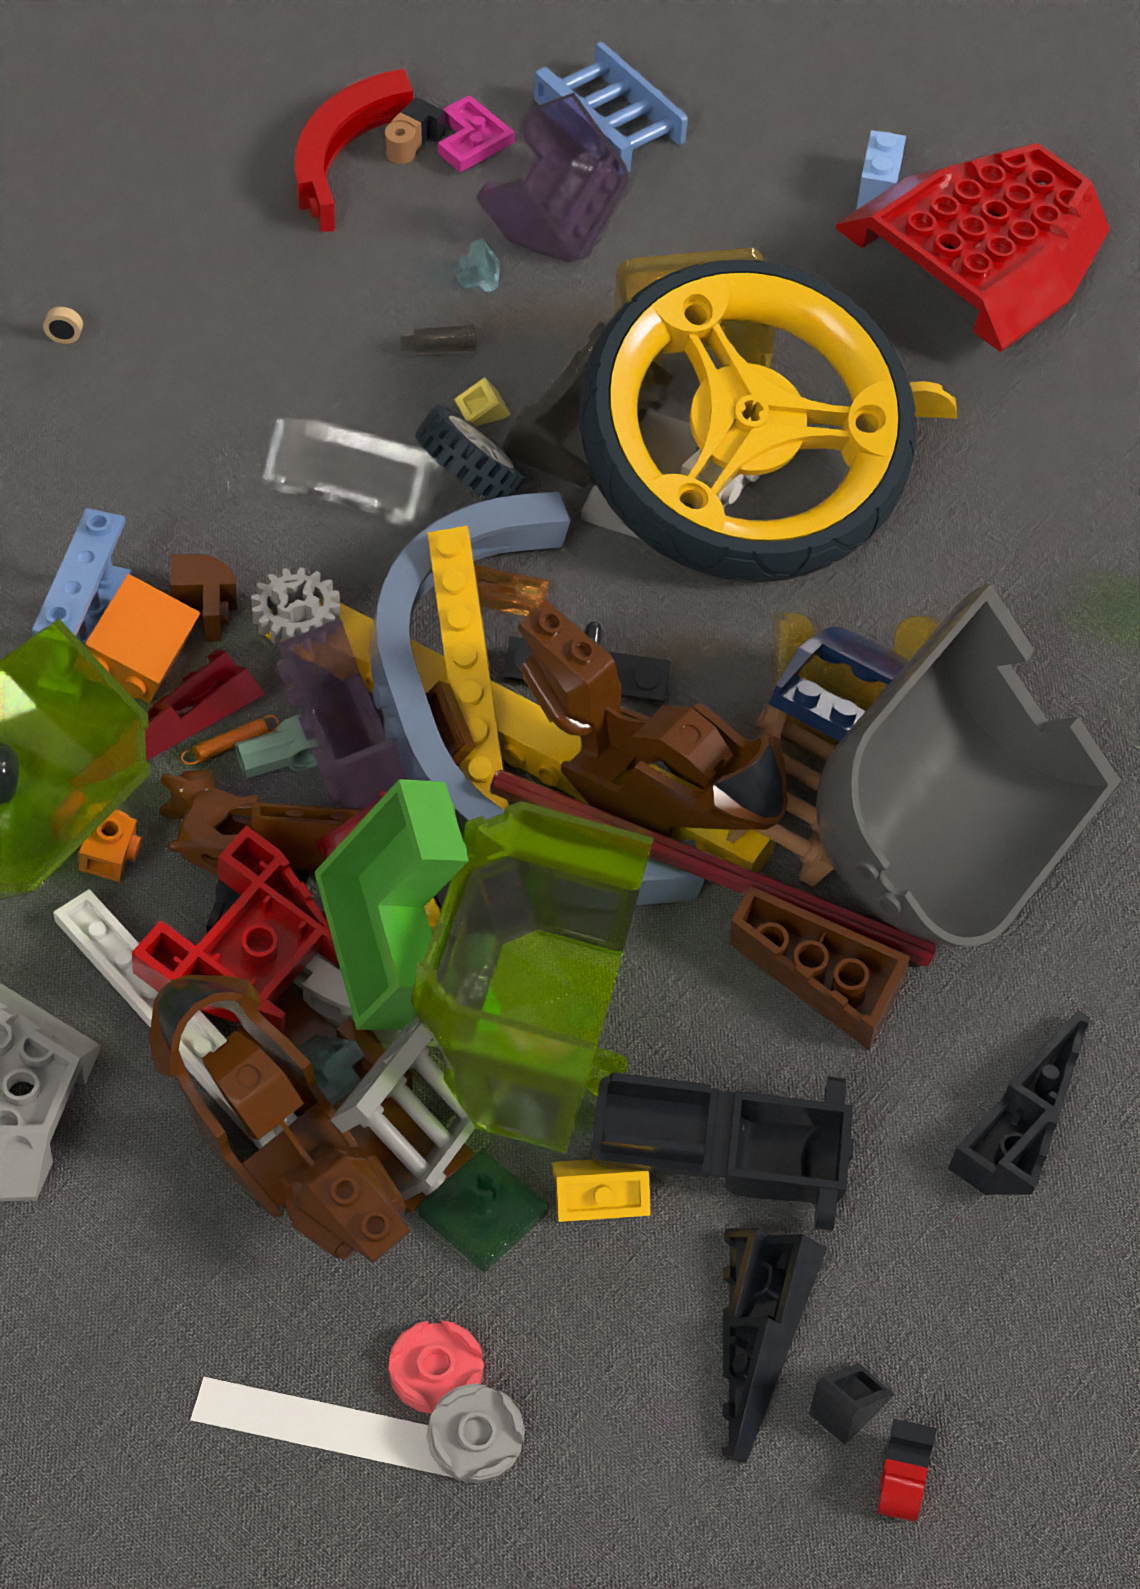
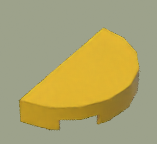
M927 381L909 382L916 408L915 417L957 419L956 398L942 390V385Z

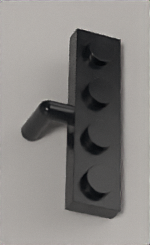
M595 621L587 624L585 634L597 644H600L603 638L601 625ZM509 637L504 678L524 681L522 677L523 672L520 668L532 655V651L524 638ZM608 651L616 665L618 679L621 683V696L665 703L671 661Z

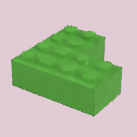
M399 779L314 872L357 1030H402L407 1023L415 1019L447 987L445 972L439 961L433 930L429 925L424 906L469 860L467 847L460 833L455 816V807L450 799L446 782Z

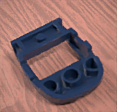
M835 626L829 627L798 647L779 679L768 704L840 741L865 711L857 707L853 702L841 699L822 689L818 684L799 677L800 670L817 654L819 658L826 662L834 664L844 662L850 665L853 675L860 680L866 682L881 681L888 685L909 659L851 630Z

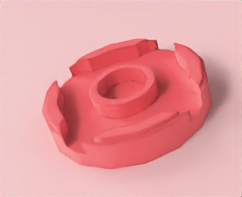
M441 1320V1323L429 1324V1321L416 1323L402 1332L391 1348L388 1373L392 1389L406 1405L419 1412L432 1414L440 1399L454 1388L473 1383L481 1384L484 1370L483 1355L480 1344L472 1334L454 1322Z

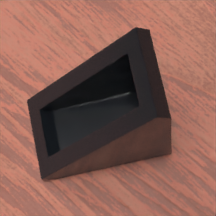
M856 1363L821 1377L816 1384L809 1414L841 1443L846 1445L889 1402L894 1393L863 1366Z

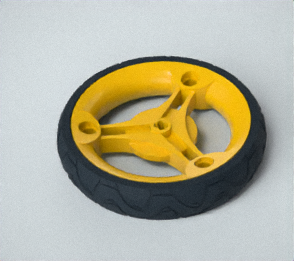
M739 259L703 263L701 266L697 264L677 270L652 282L637 292L630 302L627 301L606 325L593 346L581 382L579 414L583 450L596 485L610 508L631 531L660 554L685 567L719 578L750 582L756 580V582L787 580L824 569L832 565L833 561L845 558L865 543L892 513V509L897 505L903 494L904 486H906L916 447L917 422L912 389L895 349L881 328L867 312L837 288L811 274L792 267H783L777 263ZM725 321L761 323L781 329L803 340L817 350L836 370L852 400L851 407L829 405L803 398L796 388L781 374L761 365L747 363L726 338L720 323ZM708 343L722 368L716 369L704 348L705 344ZM660 350L686 352L700 381V386L695 393L690 408V427L693 437L701 449V453L688 476L683 474L663 475L651 459L639 428L637 405L641 383L648 367ZM807 423L840 426V429L807 427ZM825 448L841 450L842 456L850 468L844 480L826 500L805 512L786 518L746 520L726 516L723 505L718 498L719 493L739 474L762 475L776 471L786 465L796 455L798 450ZM710 460L724 469L711 489L703 482L697 480ZM683 503H689L692 506H694L695 509L686 507Z

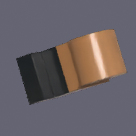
M415 97L385 129V141L387 144L385 155L387 159L396 164H406L414 160L416 151L428 139L438 142L445 135V111Z

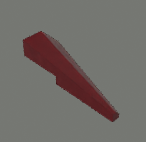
M215 649L207 656L210 661L207 665L196 673L194 671L189 672L183 678L184 682L167 696L159 699L120 735L122 742L108 753L105 751L101 752L94 758L95 763L78 777H73L69 783L78 794L84 796L262 697L265 693L246 668L235 665L225 651Z

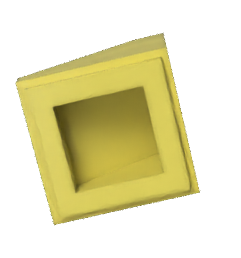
M485 377L454 399L465 420H469L475 426L504 419L511 415L497 389Z

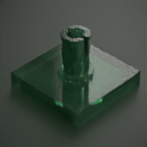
M483 1148L418 1206V1216L484 1273L549 1212L548 1203Z

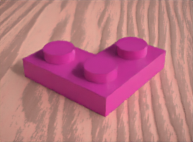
M470 95L442 109L445 111V123L457 133L438 142V154L460 173L508 147L515 141V132Z

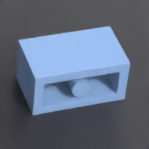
M871 130L856 210L898 183L906 136Z

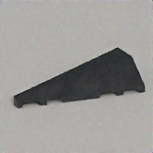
M1078 1010L1012 1080L1001 1100L956 1147L948 1170L984 1195L1032 1194L1036 1190L1073 1075L1072 1072L1082 1046L1083 1037L1089 1024L1090 1018Z
M725 1228L724 1242L730 1246V1265L723 1268V1280L730 1284L729 1307L723 1309V1376L729 1380V1402L722 1404V1417L729 1421L728 1446L722 1448V1456L747 1463L827 1248L803 1234L769 1235L758 1228Z

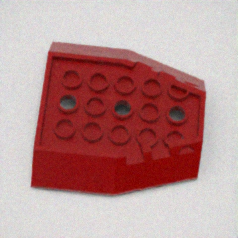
M1038 142L908 176L838 222L835 226L836 230L860 248H864L878 237H882L976 307L979 313L972 332L1000 353L1071 301L1110 230L1092 181ZM998 213V214H1000L1001 216H1000V217H997V216H993V215ZM953 246L955 249H948L945 247Z

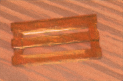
M474 564L479 601L482 607L528 616L546 599V595L548 596L550 590L549 580Z

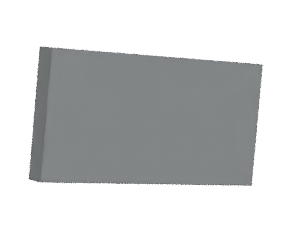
M637 407L640 432L651 459L663 475L681 474L682 465L700 449L693 437L690 423ZM595 483L581 510L580 520L640 539L610 508Z

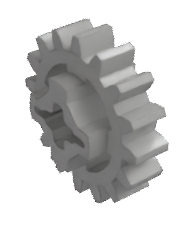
M300 567L297 574L291 575L290 571L284 568L282 577L278 578L270 573L267 575L268 585L264 583L256 585L257 594L251 596L253 624L259 625V634L261 636L271 632V643L276 644L281 639H286L287 647L292 648L295 641L301 640L302 644L308 647L310 643L309 638L315 637L322 642L325 640L324 630L335 631V620H340L341 617L339 591L333 590V581L331 579L321 582L320 572L316 571L311 576H306L305 569Z

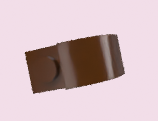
M171 554V596L197 611H203L205 642L222 641V625H229V610H238L236 580L232 570L223 561L209 555Z

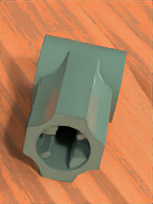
M301 715L285 719L274 732L234 743L238 764L243 777H246V779L290 766L294 771H306L320 764L325 755L310 719Z

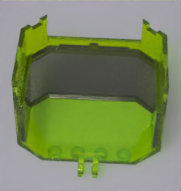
M523 801L505 807L503 814L487 820L480 816L465 823L463 841L467 847L469 861L451 879L424 961H418L411 1003L416 1016L434 1040L446 1066L443 1077L444 1082L477 1129L566 1153L585 1087L592 1094L598 1096L599 1083L604 1077L610 1076L608 1075L610 1073L624 1074L627 1072L629 1066L627 1057L614 1053V1051L599 1048L597 1045L627 941L653 837Z

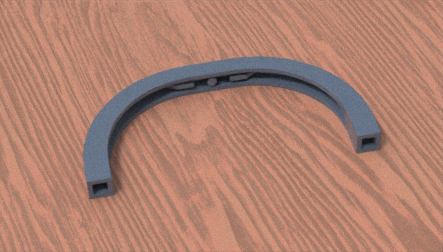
M546 492L499 497L464 507L431 524L402 550L391 566L382 586L370 637L369 653L374 682V703L377 709H382L385 718V737L388 742H393L406 780L446 782L467 851L494 870L512 879L521 878L524 885L571 900L602 905L637 906L697 899L705 881L701 877L626 847L581 843L550 834L517 819L498 807L483 795L455 764L444 746L414 661L409 633L410 617L415 607L434 585L427 532L468 525L474 561L501 553L559 548L563 546L570 524V518L560 493ZM694 840L680 841L697 848Z

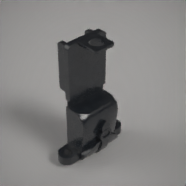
M610 1073V1076L604 1077L599 1083L590 1159L599 1165L704 1178H709V1176L724 1177V1187L734 1195L749 1198L809 1202L815 1206L814 1229L833 1231L837 1202L846 1193L848 1165L853 1157L854 1139H851L853 1105L845 1104L846 1078L827 1076L824 1102L740 1091H735V1093L718 1091V1089L704 1083Z

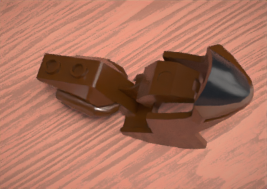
M545 599L519 624L517 628L532 651V655L520 668L523 672L522 677L549 722H554L560 730L568 735L580 736L582 745L580 752L570 762H562L561 772L590 806L668 837H671L673 827L767 830L776 825L784 816L788 797L785 761L779 738L764 732L752 741L741 737L724 720L701 702H698L693 708L662 706L652 717L625 707L621 708V683L618 679L616 665L612 656ZM662 761L675 776L697 786L702 791L691 790L647 764ZM633 769L622 786L615 784L628 770Z
M185 975L167 983L161 988L154 1000L149 1034L151 1054L156 1070L167 1077L176 1076L187 1100L193 1120L209 1147L235 1181L272 1217L283 1216L278 1207L284 1203L293 1228L336 1259L341 1258L345 1261L358 1252L374 1263L410 1233V1229L400 1216L406 1210L403 1196L377 1156L359 1149L349 1130L342 1133L331 1122L330 1119L336 1111L316 1083L311 1062L284 1034L257 1011L262 1003L258 991L249 980L223 975ZM209 1004L217 1008L223 1007L236 1014L244 1029L260 1043L259 1047L235 1031L214 1052L210 1051L201 1058L205 1068L227 1103L239 1117L248 1134L256 1140H260L271 1130L276 1135L243 1163L232 1153L225 1130L205 1104L191 1080L179 1052L181 1035L187 1022L198 1010ZM297 1090L312 1107L287 1126L284 1119L304 1104L296 1092Z

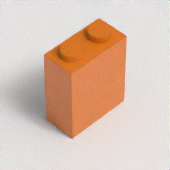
M127 574L87 639L77 665L85 669L91 676L104 679L121 688L128 696L141 699L150 704L190 637L200 612L140 579Z

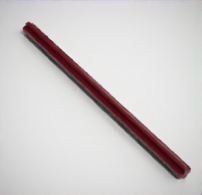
M498 770L493 777L490 785V792L493 795L743 895L746 894L750 886L755 887L910 956L909 961L923 967L928 966L934 957L936 950L934 943L913 937L893 926L503 770Z

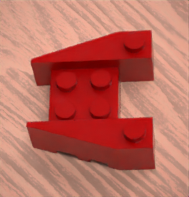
M246 825L218 856V879L241 896L196 946L160 920L132 951L133 974L157 992L170 981L185 975H223L249 980L258 991L262 1003L257 1011L284 1034L286 1013L273 1003L317 953L324 956L338 968L340 966L328 921L313 901L311 892L291 870L290 863L282 851ZM209 1004L200 1009L203 1012L241 1024L236 1014L223 1007L217 1008Z

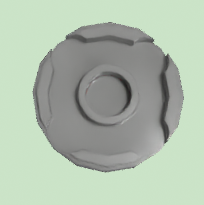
M473 1383L454 1388L440 1399L429 1417L426 1437L431 1456L442 1471L458 1481L479 1484L496 1480L513 1466L522 1449L525 1428L519 1409L509 1396L499 1390L495 1391L492 1388H487V1385Z

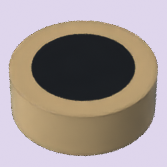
M66 307L50 309L43 323L45 334L53 341L62 344H70L77 341L83 328V320L80 315Z

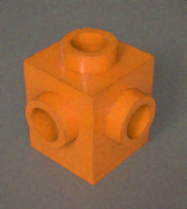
M95 808L90 822L83 821L77 835L76 846L81 847L79 851V871L120 882L127 861H136L141 846L142 837L136 836L137 820L130 818L128 814L117 809L105 811Z

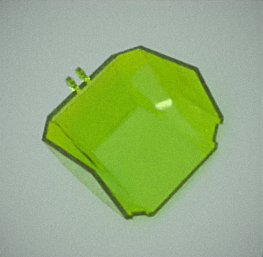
M59 618L0 659V741L14 749L19 761V780L16 795L9 803L0 805V900L29 895L35 892L150 775V762H146L145 729L149 727L148 714Z

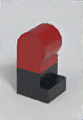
M893 1419L887 1438L881 1472L877 1514L916 1523L937 1428Z

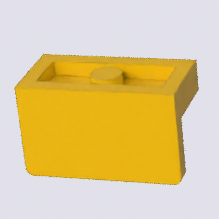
M592 1159L552 1162V1173L556 1183V1207L559 1222L651 1216L649 1171L599 1165Z

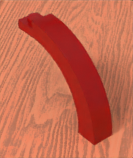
M405 68L377 74L344 88L323 103L303 128L295 152L296 200L299 211L308 209L310 218L317 219L321 233L335 231V203L326 179L329 167L335 157L348 143L371 129L391 123L413 100V90Z

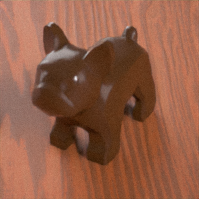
M209 770L184 771L180 776L163 774L160 781L171 791V800L159 809V813L169 819L183 818L177 839L168 844L169 850L180 853L184 860L218 876V856L246 825L255 831L251 827V818L241 819L235 815L251 816L252 802H259V796L250 794L249 796L239 797L218 789L212 772Z

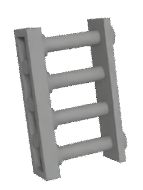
M448 990L437 996L415 1019L405 1025L330 1119L342 1133L359 1124L363 1128L369 1127L413 1175L400 1191L404 1200L421 1192L428 1195L443 1183L446 1175L443 1173L445 1168L491 1106L497 1105L509 1094L511 1087L508 1084L519 1070L512 1063L492 1074L450 1028L452 1022L448 1018L459 1003ZM437 1040L479 1085V1088L470 1100L465 1097L428 1056L430 1050L426 1046L430 1041ZM415 1068L458 1115L448 1129L441 1124L406 1086L407 1079L404 1074L408 1069ZM392 1097L436 1144L425 1159L382 1114L384 1108L380 1104L385 1098Z

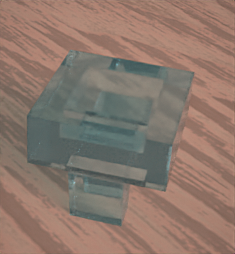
M483 238L471 242L469 254L459 258V265L464 272L457 274V280L464 289L480 286L485 293L498 289L500 261Z

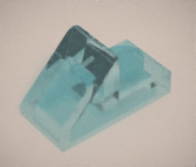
M315 1035L298 1048L311 1062L316 1083L331 1105L360 1083V1078L352 1065L362 1059L364 1054L356 1041Z

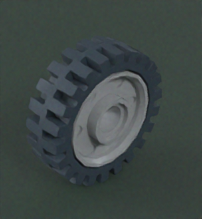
M442 405L434 407L414 434L421 447L425 448L431 457L436 458L438 464L447 468L451 475L458 477L464 485L470 486L474 492L479 495L482 494L488 500L513 496L527 478L523 467L505 449L501 448L500 444L494 439H490L481 429H477L469 420L466 421L461 415L455 414L451 409L445 408Z

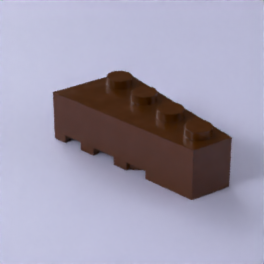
M752 886L749 887L731 920L729 940L731 946L870 1050L906 979L910 956Z

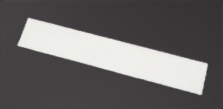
M203 1377L190 1419L200 1423L452 1477L442 1471L431 1456L426 1437L428 1425L208 1377Z

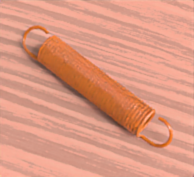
M266 715L263 717L275 718L277 720V727L279 726V720L274 715ZM257 718L193 746V753L197 761L187 763L183 760L184 753L189 752V750L181 754V761L187 765L197 762L201 763L235 748L234 743L274 732L276 728L268 732L264 720Z

